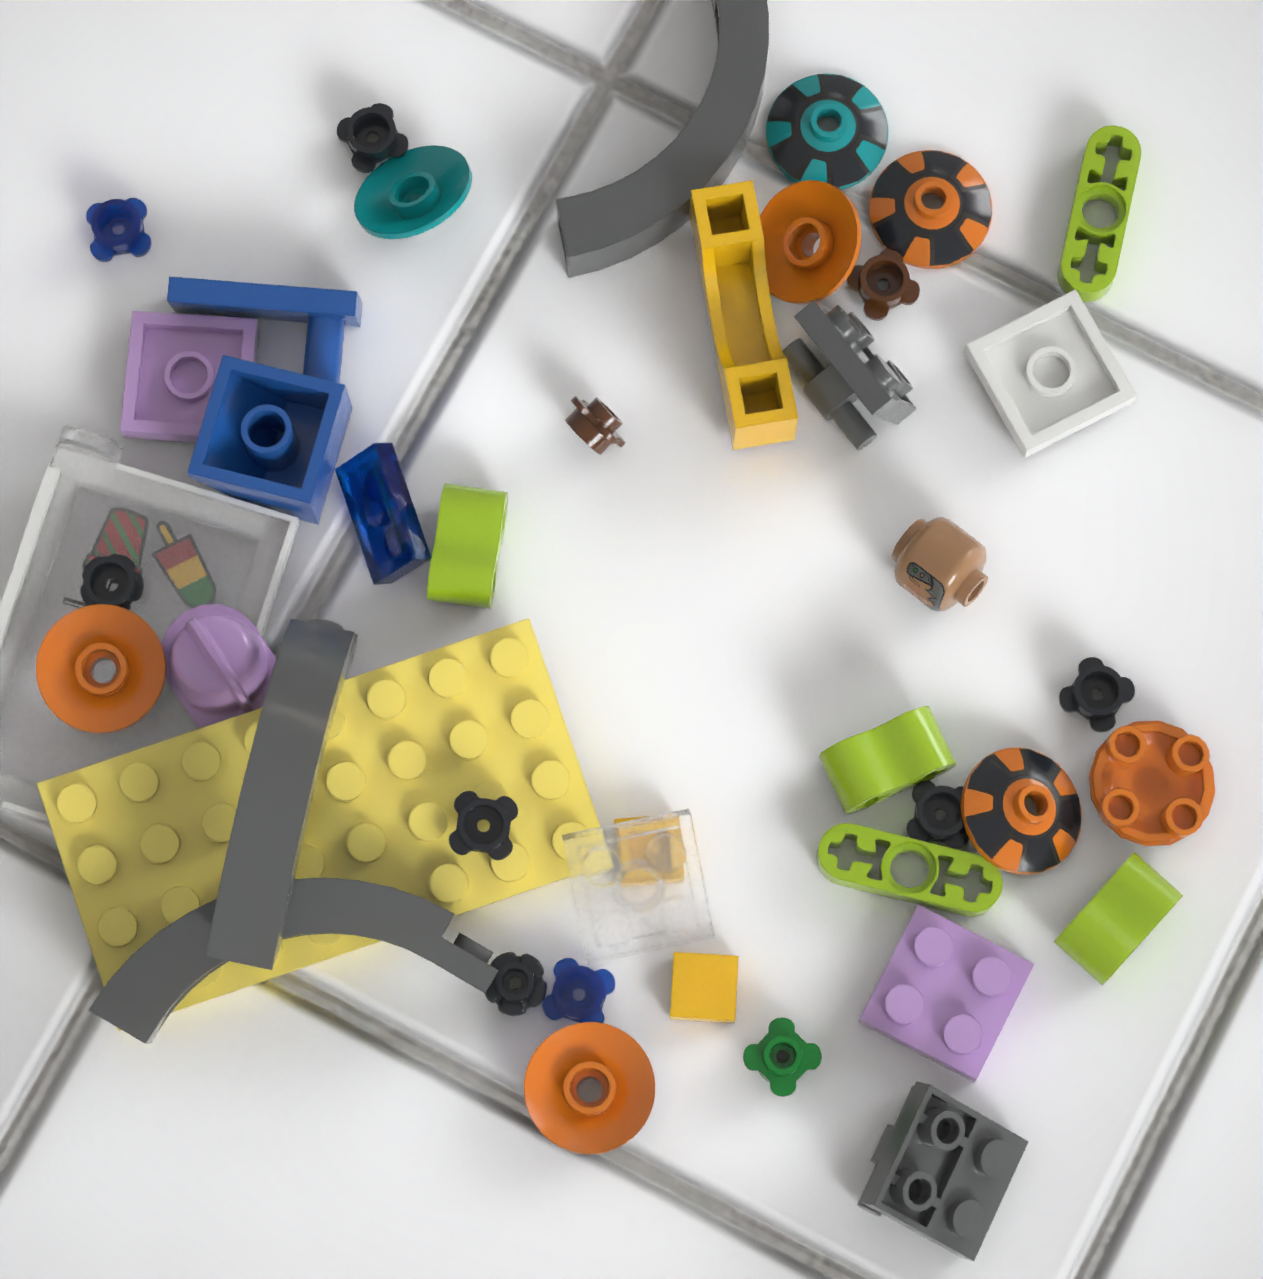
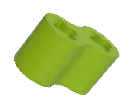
M444 484L430 562L427 600L491 609L505 529L508 492Z
M929 706L910 710L878 727L846 738L830 746L819 755L847 815L876 805L897 793L915 787L922 781L935 779L956 766L955 760Z
M1134 852L1062 931L1054 943L1103 986L1183 897V894Z

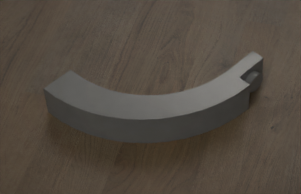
M711 0L718 38L717 57L712 76L701 103L678 136L660 154L637 171L612 184L594 191L556 199L557 222L569 278L605 269L628 260L658 244L690 220L691 190L719 186L725 182L743 153L755 125L763 96L769 47L767 0Z
M291 618L266 692L240 792L206 951V956L268 970L273 969L283 939L298 860L323 754L337 703L354 658L358 635L354 634L355 632L344 630L341 625L322 619H312L306 622Z
M337 878L294 879L283 939L303 935L342 934L381 940L407 949L429 960L483 993H486L499 971L487 964L494 952L469 937L459 933L454 943L444 939L442 936L455 914L422 897L393 887L360 880ZM217 899L188 912L159 931L133 953L107 982L89 1008V1011L145 1044L152 1043L167 1018L185 996L209 974L229 962L206 956Z

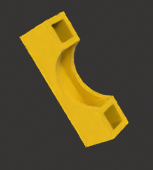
M753 180L691 190L690 221L733 450L795 440L798 414L788 361L783 354L772 310L766 270L764 236Z

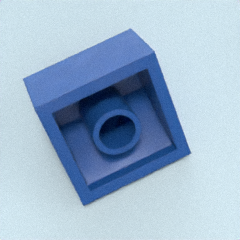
M223 355L189 464L188 476L232 498L319 525L353 409L345 384Z

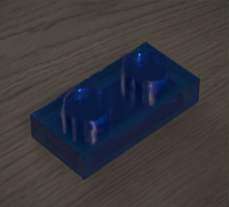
M392 442L373 443L335 469L374 585L392 584L431 559V554Z

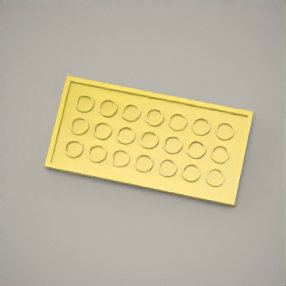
M529 618L345 680L323 754L295 879H351L389 886L422 897L457 916L612 863ZM262 708L37 783L103 987H105L107 982L130 956L159 931L188 912L217 899L235 813ZM473 791L479 798L497 800L501 796H507L514 800L518 807V815L511 821L509 839L513 843V849L508 857L503 860H493L488 853L471 851L467 855H458L451 849L449 836L456 830L458 819L454 802L461 793ZM482 819L477 823V828L481 832H486L490 828V823ZM342 934L303 935L283 939L272 970L229 961L194 987L172 1013L381 942V940Z

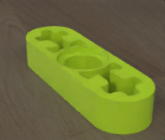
M1110 125L1095 131L1090 136L1082 157L1057 277L1058 283L1065 294L1076 289L1083 302H1093L1102 298L1109 291L1117 272L1141 160L1139 140L1130 130L1124 127ZM1107 146L1119 148L1118 156L1123 159L1116 166L1111 184L1100 182L1105 165V157L1100 154H1104ZM1091 200H1104L1115 209L1117 220L1109 227L1096 228L1086 222L1082 214V207ZM1087 243L1099 245L1094 262V271L1101 274H1096L1091 283L1080 281V271L1071 268L1081 265L1086 253Z
M842 823L831 827L822 836L817 849L816 859L819 870L826 879L834 884L961 916L976 917L985 914L995 905L1002 892L1003 881L998 867L992 865L981 855L856 824ZM843 839H851L855 841L856 853L874 858L876 853L875 844L888 847L879 867L880 881L867 877L873 866L872 864L853 861L849 871L837 868L838 858L828 854V848H839ZM902 853H913L920 856L927 866L928 874L926 880L921 885L913 888L899 885L891 875L890 866L892 860ZM939 860L951 864L945 876L964 879L969 870L980 872V883L989 886V893H979L974 902H968L963 899V888L944 883L942 887V896L930 893L939 875Z

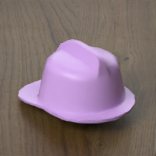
M202 604L183 612L169 625L161 642L166 658V679L199 728L263 707L276 657L256 627L240 611L222 604Z

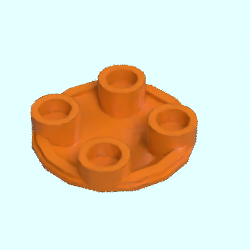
M1159 720L1133 722L1114 730L1096 750L1089 771L1091 801L1102 822L1122 839L1142 846L1171 845L1195 833L1209 815L1215 795L1214 773L1209 761V749L1200 737L1188 734L1182 728Z

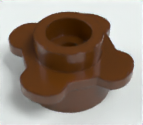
M894 250L882 251L879 255L870 258L863 266L855 265L847 278L848 287L857 291L864 302L863 312L865 316L874 321L885 319L889 310L901 304H914L920 294L919 284L910 279L909 271L903 263V257ZM885 280L888 282L889 288L881 290L878 288L877 283Z
M577 396L571 400L577 408L565 421L597 454L601 455L611 444L616 443L621 448L626 444L623 438L616 432L623 424L622 421L599 398L596 397L590 404L585 400L581 401Z

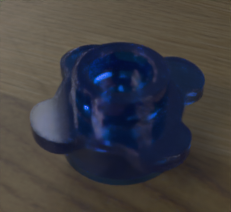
M129 198L127 200L111 199L103 203H95L88 209L86 220L91 225L94 234V241L90 245V251L95 259L101 262H109L116 255L130 253L135 257H142L149 252L152 241L144 229L143 220L147 216L148 211L143 201L137 198ZM117 225H122L125 228L124 232L120 235L113 233V229Z
M564 958L558 961L553 969L556 980L552 993L546 996L542 1002L545 1015L553 1021L565 1018L578 1023H604L605 1017L602 1008L606 996L611 994L616 986L612 973L606 969L594 971L591 968L579 966L573 958ZM574 990H584L585 998L581 1001L575 1000L573 998Z

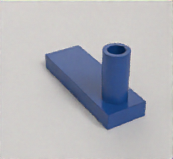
M169 276L167 302L177 313L307 323L303 374L340 383L345 326H361L363 302L357 291Z

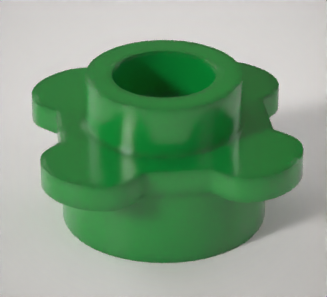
M781 1017L770 1022L768 1027L769 1033L758 1044H750L746 1047L743 1053V1062L747 1069L758 1071L770 1083V1090L773 1094L786 1097L794 1093L796 1081L807 1070L818 1068L822 1060V1054L816 1044L806 1043L795 1032V1025L790 1019ZM779 1051H785L789 1059L785 1063H780L776 1059V1054Z

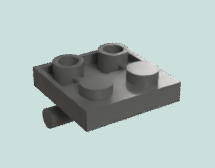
M813 300L794 316L831 364L824 368L801 338L790 343L783 350V354L790 366L805 383L804 394L826 421L831 419L835 421L857 450L863 449L877 437L875 431L852 404L858 398L871 415L897 425L916 410V407L906 396L913 389L911 383L891 360L885 362L878 354L874 355L870 351L868 346L875 339L853 312L847 314L839 305L831 309Z
M916 1081L915 1085L910 1089L894 1126L887 1124L870 1160L876 1165L857 1206L880 1217L883 1214L955 1255L974 1261L1029 1141L932 1085Z

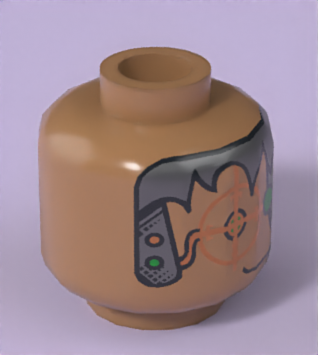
M936 517L929 522H926L924 519L915 521L898 540L891 554V558L896 562L894 573L897 583L934 611H945L958 602L964 607L969 606L979 596L988 581V576L982 572L987 558L985 547L953 521L944 517Z

